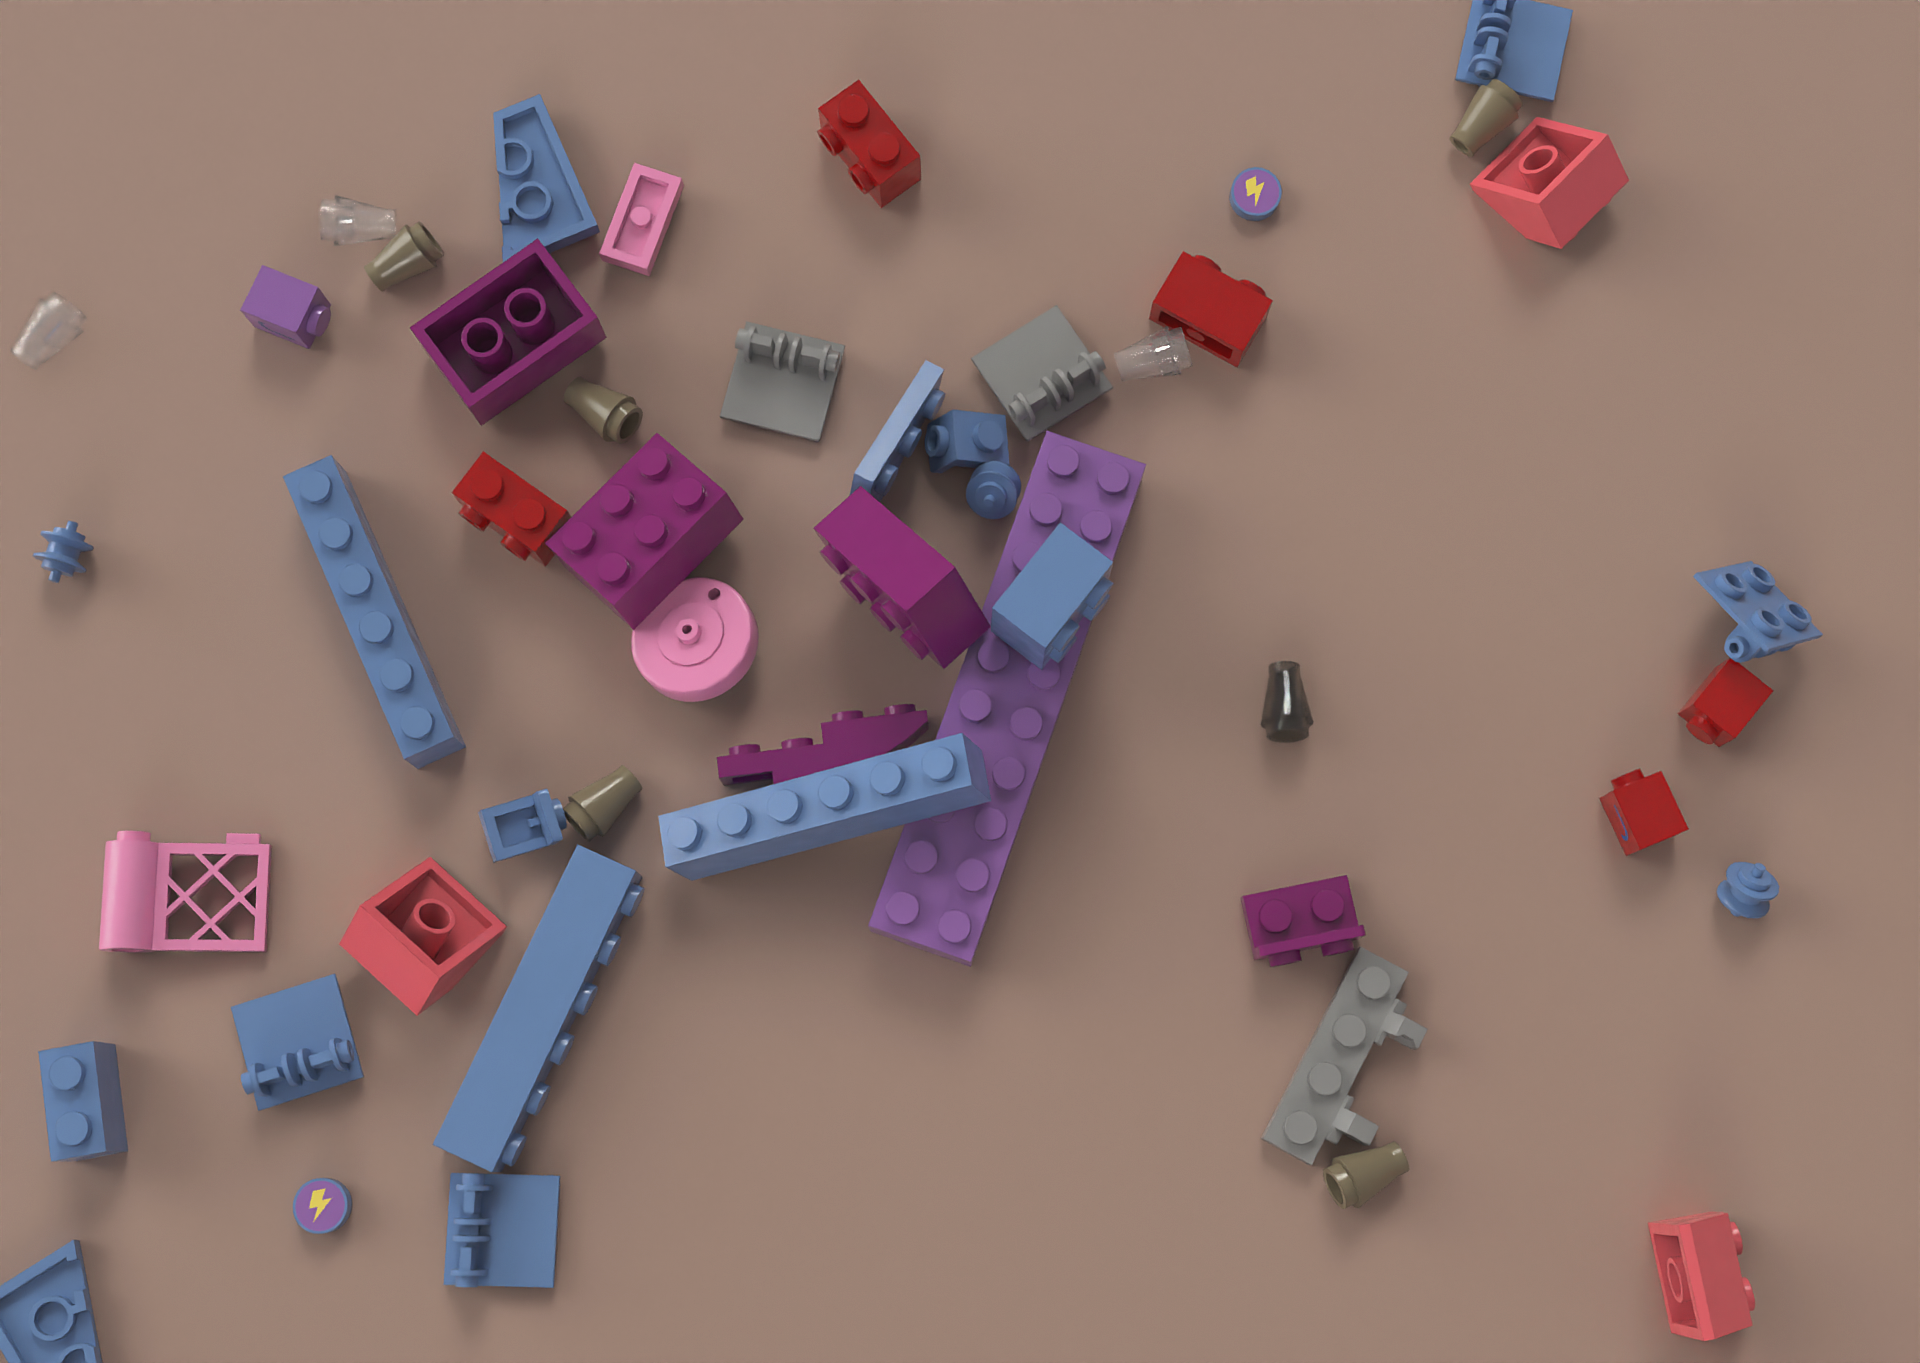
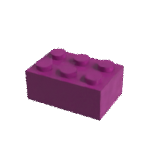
M538 238L410 327L423 349L481 426L607 338L597 315Z
M656 433L545 544L571 574L634 630L744 519L727 492L662 436Z
M860 486L813 528L825 545L820 551L821 556L837 574L841 576L844 573L845 576L839 582L845 591L858 604H862L865 600L872 604L869 608L871 613L889 632L896 627L903 632L900 636L901 640L920 660H923L928 655L945 669L991 627L956 567L863 487Z

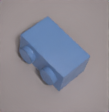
M91 1041L38 1051L51 1162H75L128 1152L116 1045Z

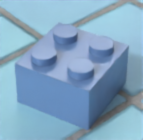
M1060 522L992 607L991 632L1041 670L1051 658L1059 663L1078 638L1075 636L1080 628L1078 623L1083 617L1092 621L1109 600L1110 595L1108 593L1114 585L1109 580L1113 561Z

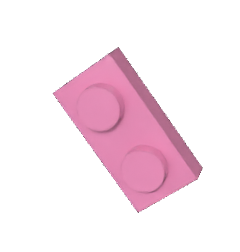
M637 163L633 164L599 252L602 261L650 276L684 187L681 177Z

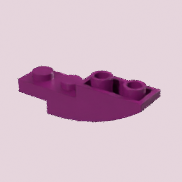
M898 704L884 708L885 715L863 717V711L860 710L842 711L832 714V721L821 723L823 744L813 745L812 738H794L782 741V749L761 751L758 744L734 746L729 748V755L717 757L719 779L724 786L773 780V783L776 784L908 748L929 729L927 710L916 711L914 704Z

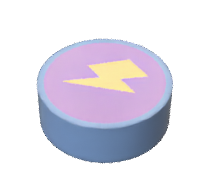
M1259 167L1248 168L1239 173L1234 179L1229 200L1232 209L1243 219L1261 221L1270 217L1276 211L1281 199L1282 189L1277 177L1269 170Z
M316 1178L306 1182L297 1191L293 1200V1214L297 1223L304 1230L314 1234L336 1231L346 1223L352 1210L350 1192L344 1184L332 1178Z

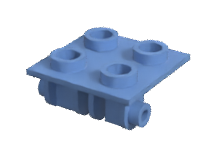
M1472 0L1455 80L1478 86H1487L1492 79H1497L1512 88L1518 95L1553 102L1573 10L1532 0Z
M1752 561L1698 572L1693 576L1738 623L1736 628L1727 637L1724 646L1726 654L1736 662H1746L1753 657L1761 658L1775 654L1777 651H1787L1796 644L1818 639L1823 635L1811 623L1812 618L1808 611L1800 604L1790 601L1775 586V579L1772 574Z
M336 974L231 1007L248 1071L241 1074L242 1086L247 1095L254 1093L258 1111L364 1077Z
M451 1173L443 1285H455V1287L505 1286L554 1288L560 1176Z

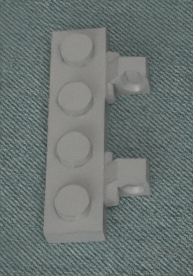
M1363 947L1357 948L1261 1137L1263 1141L1308 1165L1313 1164L1324 1140L1337 1145L1342 1134L1364 1146H1370L1379 1126L1350 1111L1349 1109L1355 1098L1347 1094L1373 1043L1381 1046L1385 1037L1388 1036L1412 1050H1417L1428 1030L1403 1016L1407 1004L1396 999L1409 973L1408 971Z

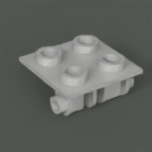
M1057 305L971 358L1027 442L1113 389V386L1102 372L1106 369L1103 359L1096 351L1091 354L1089 353Z
M746 321L745 328H740L737 333L735 348L738 349L720 418L819 442L845 345Z

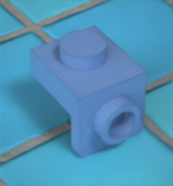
M951 410L928 423L925 436V450L929 455L930 471L932 473H943L954 466L977 468L979 465L989 461H999L1010 465L1006 415Z
M547 788L536 791L532 795L482 809L478 812L493 863L555 845L563 840L561 830L567 828L563 807L558 798L551 800Z

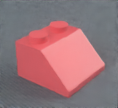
M1536 117L1470 183V186L1481 199L1526 239L1562 249L1569 241L1575 238L1578 232L1601 208L1611 201L1612 197L1629 179L1608 134Z
M429 857L362 903L339 945L418 1016L454 988L504 933L507 926L435 860Z
M1705 1212L1648 1222L1671 1333L1707 1341L1753 1326L1750 1311L1755 1309L1754 1293L1749 1280L1741 1275L1737 1255H1741L1743 1251L1742 1239L1735 1222H1730L1728 1213Z

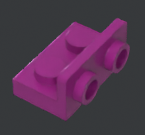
M1347 875L1245 895L1240 898L1254 961L1268 958L1270 967L1302 961L1300 951L1321 947L1323 957L1355 950L1353 941L1366 936L1364 925H1358Z

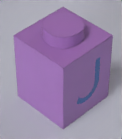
M262 265L240 311L255 328L310 349L315 337H320L327 329L331 317V304L319 287Z

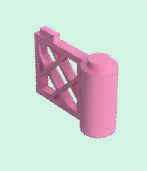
M118 831L117 840L106 842L100 951L127 953L154 951H267L272 846L270 844H261L260 834L227 833L226 844L157 843L150 841L151 833ZM173 855L196 856L209 870L188 890L184 891L171 878ZM205 856L224 857L213 865ZM237 856H258L257 877L241 892L220 872ZM216 877L235 898L211 919L191 898L211 879ZM172 888L180 897L170 905ZM256 890V906L254 907L246 898ZM185 903L206 923L190 939H168L169 918ZM242 903L255 917L254 940H231L218 924ZM213 930L222 940H203L202 938Z

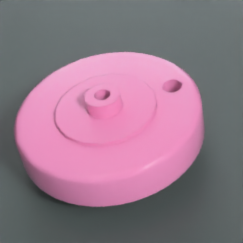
M687 578L632 631V655L642 676L659 693L678 701H704L725 693L735 686L747 673L757 652L758 626L752 610L734 588L712 578Z

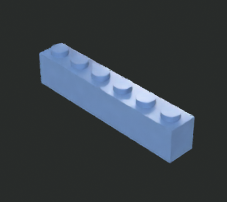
M330 455L284 475L283 479L404 760L419 769L466 748L347 472Z
M959 733L660 815L658 817L665 867L693 881L990 802L991 795L982 750L966 735Z
M577 844L433 1142L434 1146L490 1172H502L506 1164L512 1167L516 1163L527 1139V1136L520 1133L529 1114L537 1116L549 1095L551 1086L545 1084L548 1074L554 1063L560 1066L564 1062L572 1047L574 1036L568 1032L577 1014L584 1016L594 1001L598 986L592 984L598 969L601 964L609 966L619 948L621 937L616 935L618 927L624 915L632 917L641 902L645 888L639 886L642 876L637 871Z

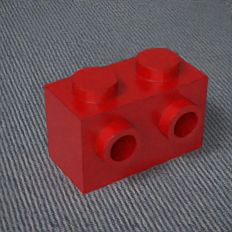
M859 79L818 108L821 129L817 133L823 145L833 156L839 155L849 167L848 173L857 188L863 194L869 192L881 208L921 180V159L919 153Z
M484 451L451 492L462 506L458 514L482 532L489 526L503 536L500 544L523 561H526L531 556L545 567L554 557V553L545 543L571 518L569 512L564 507Z

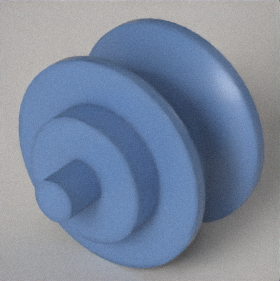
M989 461L979 465L974 470L966 488L968 505L976 514L987 519H1000L1009 515L1015 508L1021 492L1020 478L1011 466L1003 462Z
M68 521L66 528L54 527L53 532H40V535L49 544L46 552L33 553V557L42 561L41 567L51 572L49 581L59 583L61 575L73 577L74 572H86V568L78 562L81 552L93 551L94 547L84 542L86 538L84 535L76 532L78 527L76 522Z
M1735 862L1731 864L1726 870L1727 880L1722 881L1717 887L1719 900L1730 910L1731 914L1736 917L1743 916L1746 918H1761L1765 916L1770 909L1769 900L1774 899L1779 893L1777 880L1761 863Z

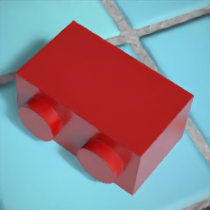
M1183 251L1152 302L1149 320L1238 368L1265 322L1273 300L1266 297L1265 291L1257 284L1245 279L1237 281L1222 273L1219 265L1213 260L1202 255H1195L1193 257Z

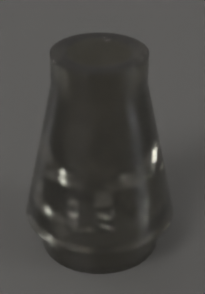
M1293 661L1274 662L1268 666L1269 678L1260 725L1266 729V737L1270 741L1290 743L1304 740L1309 736V727L1313 725L1314 721L1301 679L1300 665Z

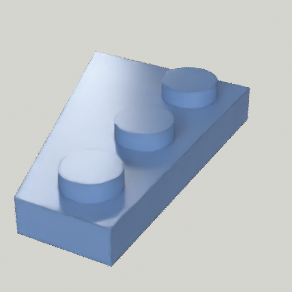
M538 94L494 112L496 165L500 187L499 212L503 234V262L537 238L546 250L551 253L600 233L541 95Z
M925 360L854 472L850 495L861 486L880 502L883 496L889 492L904 457L909 458L920 440L922 435L920 428L925 419L927 418L932 421L943 403L945 392L939 390L944 372L943 368Z
M72 1240L0 1286V1349L8 1363H102L80 1240Z

